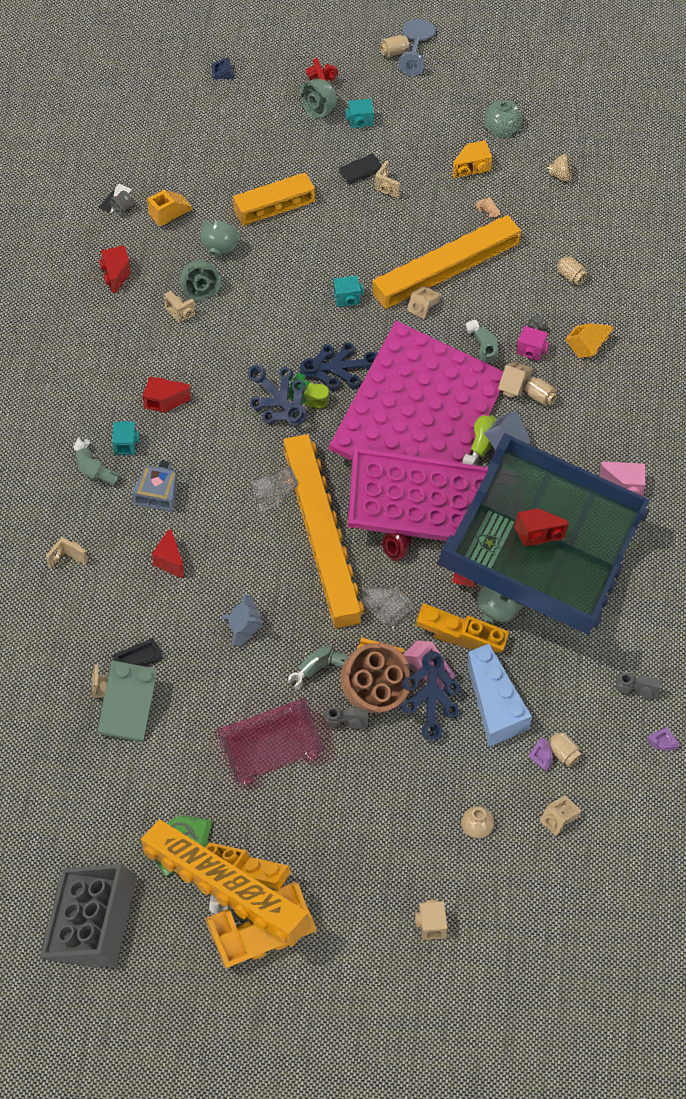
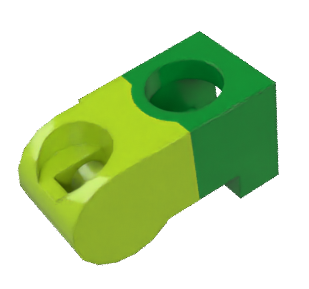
M297 373L289 387V399L293 400L294 397L292 384L296 380H301L306 384V391L302 394V404L317 409L325 408L329 403L328 388L323 384H313L305 381V375ZM302 384L297 386V390L302 387Z

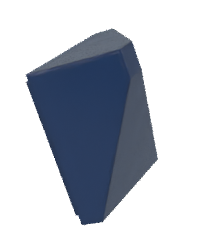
M225 57L212 64L213 79L235 78L229 57Z

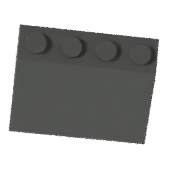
M122 863L63 868L40 958L90 967L116 966L137 876Z

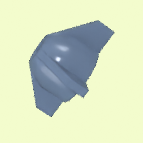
M243 594L241 604L235 606L230 615L222 614V619L228 620L230 629L234 631L231 644L236 646H242L261 628L263 623L253 596Z

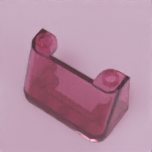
M305 697L214 731L235 783L240 782L241 786L253 782V776L305 757L306 761L318 758L320 757L318 752L324 750Z

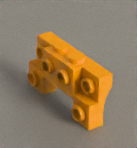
M297 882L287 884L279 890H273L308 912L311 926L303 936L317 931ZM228 909L205 918L212 940L216 944L225 968L250 958L253 960L262 958L271 949L281 950L288 946L285 942L283 944L279 943L268 931L259 930L251 920L236 926L231 911Z

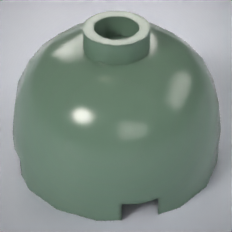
M314 79L304 83L300 88L299 96L300 98L303 97L304 101L302 106L311 117H320L321 119L329 115L337 104L336 91L326 80Z
M494 101L485 112L484 128H487L494 137H512V134L518 133L522 127L521 110L512 101Z
M205 220L201 227L200 240L205 249L209 250V254L220 256V254L232 252L237 247L241 232H235L236 227L228 223L215 220L214 224L209 223V220Z
M194 260L183 268L180 274V286L189 299H193L196 302L209 300L207 297L213 294L215 296L221 287V277L216 267L210 262Z
M485 586L481 587L477 596L478 608L484 613L482 617L492 624L494 621L503 623L512 620L523 606L521 603Z

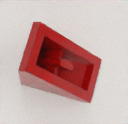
M172 529L167 530L152 552L153 566L179 578L185 577L183 563Z

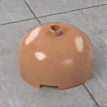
M385 643L366 644L356 649L347 657L341 670L340 681L345 697L354 707L366 710L368 713H382L397 707L405 700L409 693L402 686L403 679L410 676L406 658L396 648ZM408 680L409 687H411V680Z

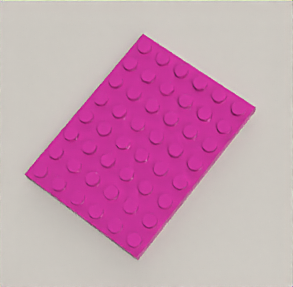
M395 321L336 431L328 450L351 461L354 448L462 463L465 454H470L476 438L474 431L476 420L480 416L489 415L501 391L498 387L503 371L403 323Z

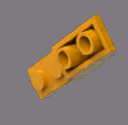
M425 603L422 604L415 626L435 633L433 638L470 649H477L489 644L494 652H503L509 631L468 615L463 619Z
M210 842L205 847L269 888L279 890L291 874L288 865L252 858L247 850Z

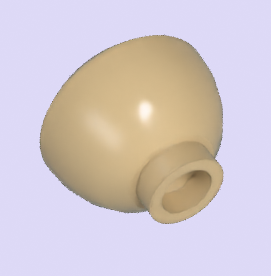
M567 154L558 156L553 164H549L551 176H555L562 181H570L572 179V167Z
M474 806L464 813L461 826L468 836L484 838L493 831L494 818L488 809Z

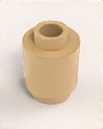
M399 34L383 39L382 44H380V50L382 55H385L387 58L393 57L409 50V42L405 35L401 36Z
M571 256L563 257L558 263V272L572 284L580 285L588 275L585 271L586 268Z
M532 377L526 384L525 391L528 393V396L543 406L551 405L557 398L556 388L541 378Z
M557 732L549 739L548 742L552 753L563 765L566 764L568 767H571L582 757L580 748L565 732L561 734Z

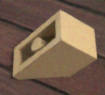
M517 362L507 364L498 389L503 390V394L510 397L522 394L534 368Z

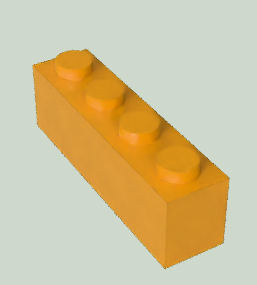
M306 172L233 196V210L242 226L315 202V187Z

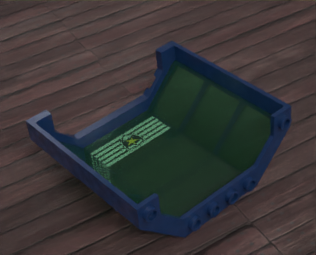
M504 433L478 491L454 536L450 535L444 545L437 565L589 635L592 627L597 628L603 617V612L600 610L605 608L610 598L606 594L607 592L611 594L615 587L616 581L613 578L618 579L623 569V566L620 565L621 560L640 520L645 522L650 509L646 507L650 499ZM541 509L567 520L569 525L565 539L524 547L514 528L518 512Z

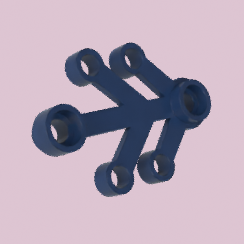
M344 343L342 349L335 356L333 346L324 345L322 351L314 359L307 358L303 360L299 370L300 374L305 375L306 378L316 377L327 384L328 390L332 392L339 389L340 382L339 379L331 378L324 372L330 371L347 381L350 389H357L360 387V378L357 375L348 373L344 369L366 367L369 370L378 353L371 351L367 352L363 359L343 361L346 356L350 357L354 354V345L352 343ZM325 358H332L328 363H322Z
M253 365L248 371V377L254 383H261L274 398L253 397L250 400L251 408L255 411H260L263 407L282 406L286 411L273 412L267 410L262 415L263 420L267 424H273L279 420H287L294 426L302 424L307 417L306 409L302 406V394L306 391V384L301 380L294 381L292 384L294 391L292 405L288 400L289 382L294 376L293 371L289 367L281 368L279 372L281 377L279 391L266 377V370L260 365ZM289 371V374L284 377L285 372ZM302 384V387L297 390V386ZM259 401V405L255 407V403ZM272 414V418L267 420V417Z
M435 651L424 654L422 657V667L412 676L406 677L402 681L403 688L406 691L416 689L418 682L427 675V684L411 699L405 700L401 708L406 714L414 713L417 710V706L427 697L426 724L422 727V736L428 741L437 740L442 735V727L436 722V699L443 706V713L447 718H453L459 714L458 706L453 704L445 693L447 695L457 694L460 686L444 670V659L441 654ZM430 659L434 662L433 667L430 665ZM437 676L445 684V693L437 685ZM408 680L412 681V687H409ZM450 684L454 687L453 692L449 688ZM407 703L412 705L411 710L407 708ZM449 707L453 709L452 715L449 713ZM428 728L432 730L431 736L428 734Z

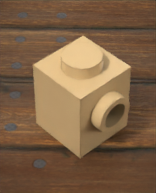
M427 900L419 904V912L415 913L416 928L421 927L422 940L447 938L444 901Z

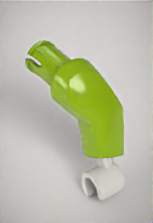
M484 415L476 420L474 424L476 438L471 448L474 453L473 455L465 454L462 463L476 466L478 456L483 458L492 444L484 432L497 421L495 416Z

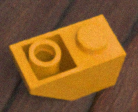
M486 140L466 144L453 162L454 178L491 171L492 155Z
M162 190L147 198L149 215L159 227L193 210L191 204L178 193Z
M592 323L575 326L565 340L578 358L592 357L597 354L598 348L609 338L608 335L614 328L611 325Z

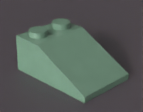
M111 661L97 734L143 742L157 669Z

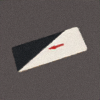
M118 184L98 208L111 214L114 210L110 205V198L119 196V193L123 190L130 193L132 189Z

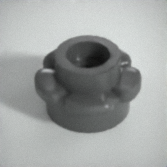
M536 314L534 317L529 318L530 323L528 326L530 328L543 331L547 327L546 322L539 315Z

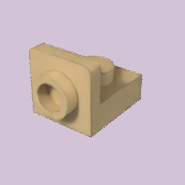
M423 286L412 293L407 310L424 319L427 316L429 307L439 302L441 294Z
M172 291L164 294L165 308L178 323L191 318L196 313L195 301L193 299L183 303L179 296L176 297Z
M565 795L547 806L540 818V822L557 836L564 825L580 816L582 810Z

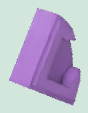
M667 727L647 737V742L659 750L671 751L678 749L680 746Z
M542 737L536 743L529 757L543 770L547 771L552 765L553 754L550 744Z

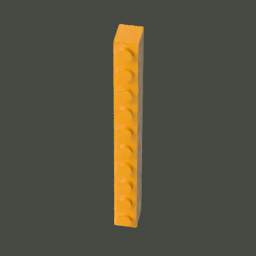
M309 434L283 439L284 454L334 629L360 624L361 614H364L363 605L356 598L358 596V588L356 582L352 583L351 577H353L350 564H346L345 559H348L346 547H341L342 534L340 528L336 529L335 526L337 523L336 513L330 509V506H332L330 493L326 494L325 492L327 488L325 476L320 475V471H322L320 459L315 458V454H317L315 442L310 441Z

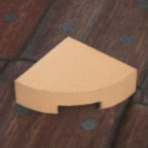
M490 197L479 200L475 204L481 212L484 210L488 213L489 217L495 218L501 214Z

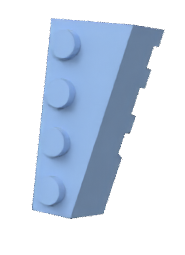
M487 644L468 652L467 667L473 690L476 694L478 709L481 713L488 747L530 730L532 716L491 646Z

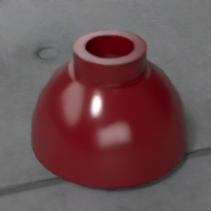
M386 533L382 540L385 554L393 561L403 559L408 554L412 545V540L409 536L399 533Z

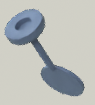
M414 19L408 21L402 27L403 35L410 40H414L412 51L403 53L398 63L399 69L409 76L419 75L424 70V58L417 53L418 42L432 38L436 32L435 26L431 22Z

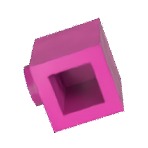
M524 326L517 342L516 354L540 361L543 353L547 354L550 342L547 341L548 333Z

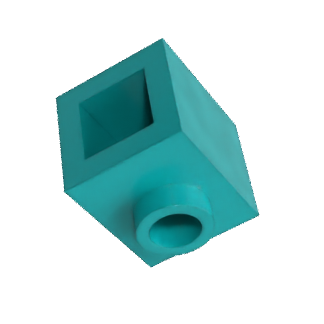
M371 99L348 101L345 117L346 121H350L351 128L374 126V111Z
M358 276L333 278V293L336 307L361 304L364 288L362 283L359 284Z
M113 422L112 445L114 455H135L136 443H140V431L136 430L135 422Z

